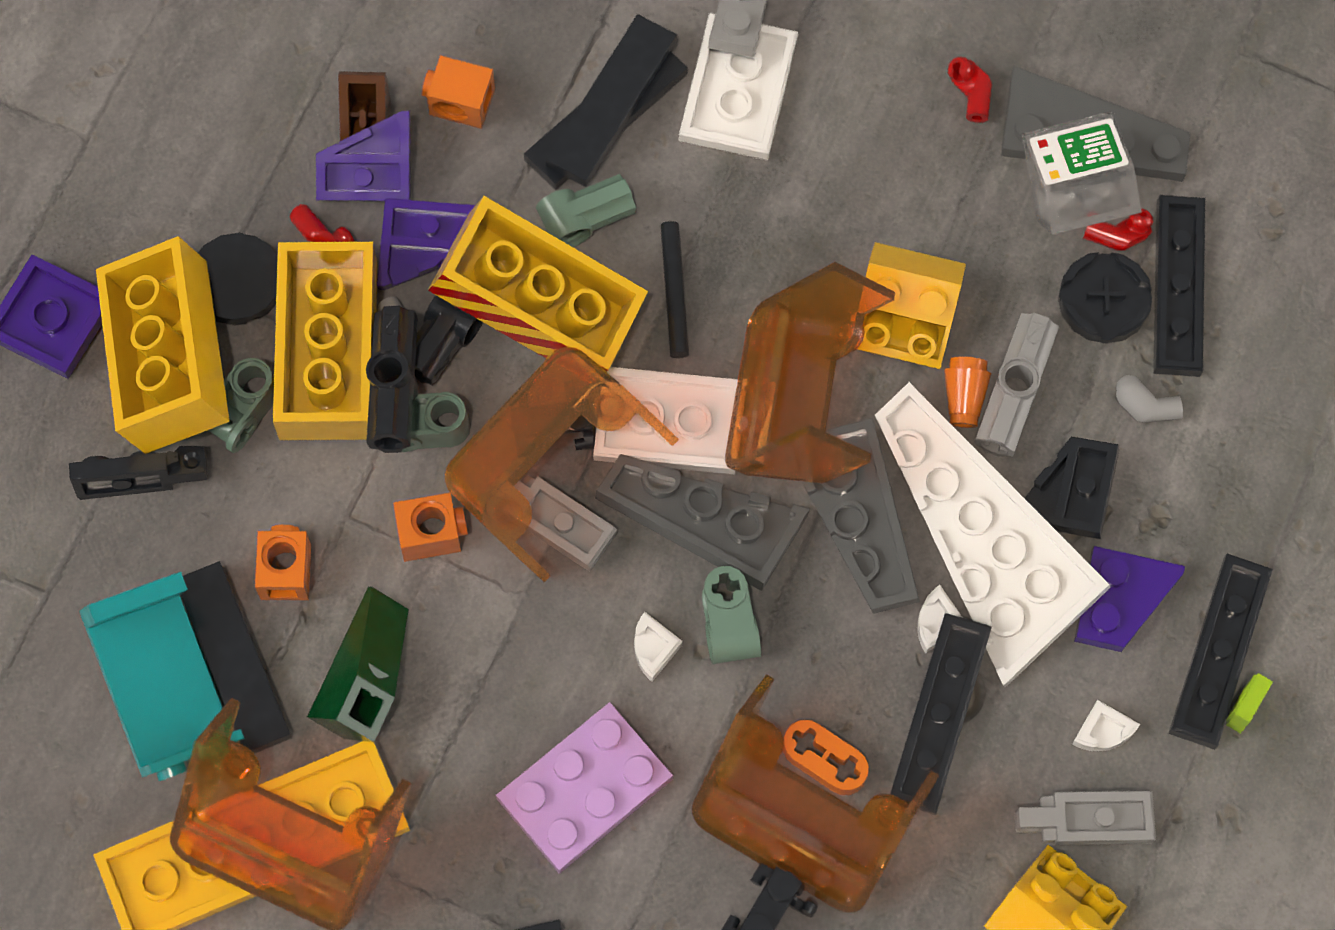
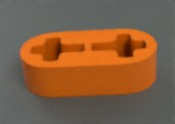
M811 720L797 721L787 729L783 739V752L786 759L792 765L839 795H852L864 786L868 776V763L860 751ZM808 733L815 737L813 746L823 753V756L820 757L811 750H806L802 755L798 754L795 751L797 742L793 737L796 735L799 738H804ZM830 758L843 766L848 760L856 765L853 773L859 778L854 780L848 777L844 782L838 781L836 779L838 769L827 762Z

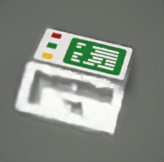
M1109 111L1022 133L1037 221L1050 234L1055 235L1142 212L1135 168L1113 112Z

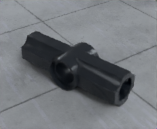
M436 295L425 312L424 324L417 332L415 357L416 380L432 386L442 371L448 366L459 347H466L477 335L483 324L482 321Z
M400 305L384 306L381 311L374 313L372 357L366 366V374L370 382L366 442L370 449H377L384 453H399L404 448L411 446L413 400L417 397L419 389L415 377L418 318L415 311L407 310ZM400 375L395 381L385 383L390 377Z

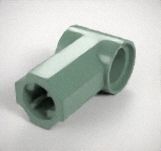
M618 174L577 192H573L572 189L555 191L541 199L536 206V210L547 233L574 248L586 241L594 230L635 214L636 206L626 180Z

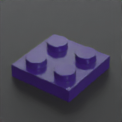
M31 254L0 304V346L66 379H69L102 325L98 287Z

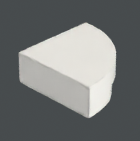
M941 585L937 586L927 596L918 617V637L925 653L935 647L945 613L963 618Z
M644 612L636 627L634 651L640 669L653 682L681 648L683 641Z
M1097 700L1072 745L1088 751L1110 750L1130 739L1140 724Z

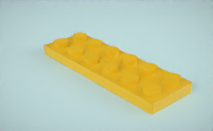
M362 741L95 853L93 856L122 930H178L409 832L410 828L374 742Z

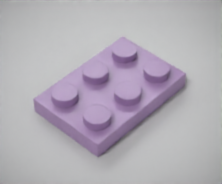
M609 702L496 795V799L560 874L671 782L673 775Z

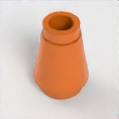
M975 357L950 358L949 368L945 369L944 372L950 416L949 423L952 426L960 428L978 427V418H980L991 378V372L987 371L988 361Z

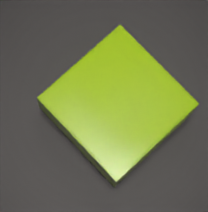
M1259 673L1257 675L1254 674L1245 685L1226 719V726L1241 734L1251 722L1273 681Z

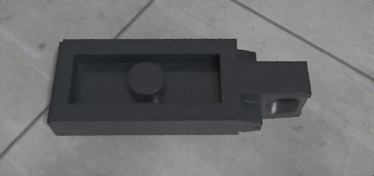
M179 446L174 452L168 451L167 453L152 451L145 454L142 451H137L128 457L110 459L105 456H90L83 459L82 462L69 463V477L75 494L80 500L173 490V484L207 480V461L203 446Z

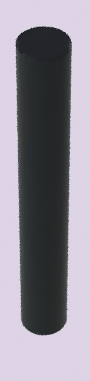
M667 221L663 222L660 228L670 357L684 358L689 355L679 223Z

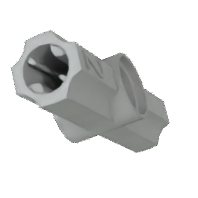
M1021 313L974 441V444L980 446L985 452L999 457L1014 456L1059 330V326L1054 324L1048 317L1037 313ZM1019 378L1026 383L1028 389L1021 392L1014 391L1006 384V380Z

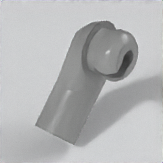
M1126 375L1118 380L1116 384V398L1119 404L1136 421L1145 423L1182 419L1183 405L1180 396L1156 398L1141 383L1140 379L1134 375Z

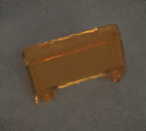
M833 262L757 305L749 318L725 452V463L728 468L746 476L826 483L870 463L871 453L826 433V425L836 361L855 351L860 346L865 334L863 327L865 315L894 301V291L837 262Z
M562 347L553 351L453 456L444 472L445 484L450 493L543 582L551 576L550 573L517 542L531 523L532 509L527 498L514 485L581 415L594 427L603 431L618 430L624 427L634 416H637L664 443L673 446L679 440L625 387L587 354L574 347Z
M766 674L736 714L693 801V818L704 831L759 864L762 863L774 870L777 866L782 870L792 873L797 879L802 881L805 886L804 891L831 907L846 913L857 912L867 903L940 775L930 771L910 804L891 794H878L868 801L862 812L777 763L784 750L783 736L774 724L758 715L775 680Z
M231 698L195 740L170 833L172 849L183 861L324 929L341 930L349 924L358 911L393 842L412 783L402 779L380 810L369 806L358 807L351 812L344 826L337 824L257 786L261 774L258 758L247 747L230 740L240 705L239 701Z

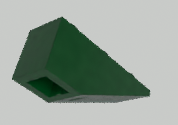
M368 586L307 718L343 739L375 742L395 699L409 609L374 587Z

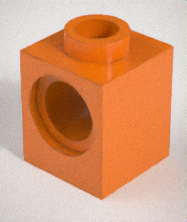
M440 55L435 71H427L422 87V96L427 97L429 115L482 129L495 91L493 69Z
M451 492L393 502L404 562L461 552L458 536L468 535L463 506L453 508ZM431 518L439 519L445 523L443 529L433 535L425 534L419 530L421 524Z
M284 524L274 525L270 531H258L255 588L260 600L309 601L311 543L307 531H300L296 526ZM281 553L295 555V562L287 569L279 570L271 566L274 558Z

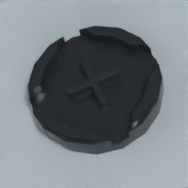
M233 233L220 235L206 243L198 252L207 261L216 322L234 326L246 324V321L253 320L256 317L260 319L269 314L276 305L278 257L270 245L256 236Z
M1099 252L1086 254L1072 263L1062 278L1058 302L1062 317L1074 332L1087 340L1106 344L1124 341L1140 330L1151 311L1152 288L1149 277L1135 261L1119 253L1099 254Z

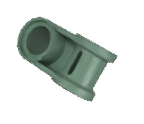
M246 358L239 361L225 378L224 385L230 422L208 430L226 442V449L232 453H236L244 447L253 435L257 425L273 406L274 375L270 367L258 358ZM255 377L266 379L261 390L255 393L243 391L245 384L250 379Z
M450 392L417 394V397L413 400L411 446L404 448L401 452L425 448L454 447L464 442L470 433L471 425L464 402L460 397ZM449 412L459 416L457 421L451 426L440 427L435 424L438 417L442 414Z
M720 566L713 569L708 574L702 591V604L706 621L705 631L711 663L718 664L761 657L759 631L755 615L752 612L748 583L745 576L732 566ZM718 584H726L728 591H734L730 601H724L723 596L716 593Z

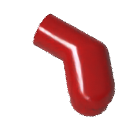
M961 56L954 58L949 63L947 71L953 84L968 98L966 119L975 123L988 121L992 91L990 77L972 60Z
M306 204L296 206L290 213L291 222L308 242H355L346 227H338L331 233Z
M1136 208L1130 212L1129 218L1116 225L1090 217L1083 239L1117 251H1124L1145 241L1152 233L1153 216L1145 209Z

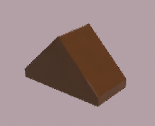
M339 71L340 141L389 118L391 99L386 72Z

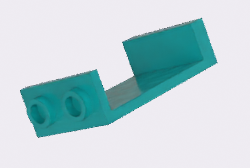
M181 571L94 602L79 611L142 777L156 773L159 782L188 771L184 761L202 755L206 764L232 754L233 750L230 744L244 738L241 729L231 732L180 598V594L188 590Z

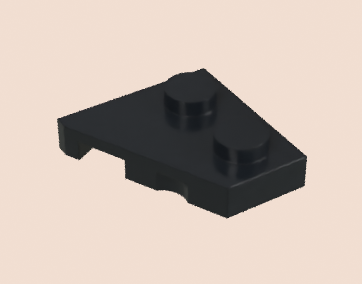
M1071 436L1057 453L1056 461L1051 466L1046 467L1034 481L1035 486L1024 499L1057 532L1101 539L1119 455V444Z

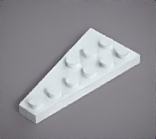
M909 382L875 414V417L972 620L992 626L986 650L1003 686L1006 688L1111 587Z

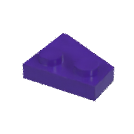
M410 110L400 111L316 153V200L385 201V198L411 200Z
M385 198L377 277L378 290L390 289L440 269L468 214L475 205Z
M1094 546L1091 551L1089 564L1107 581L1111 588L1078 618L1074 642L1122 652L1173 586L1180 580L1184 574L1185 566Z

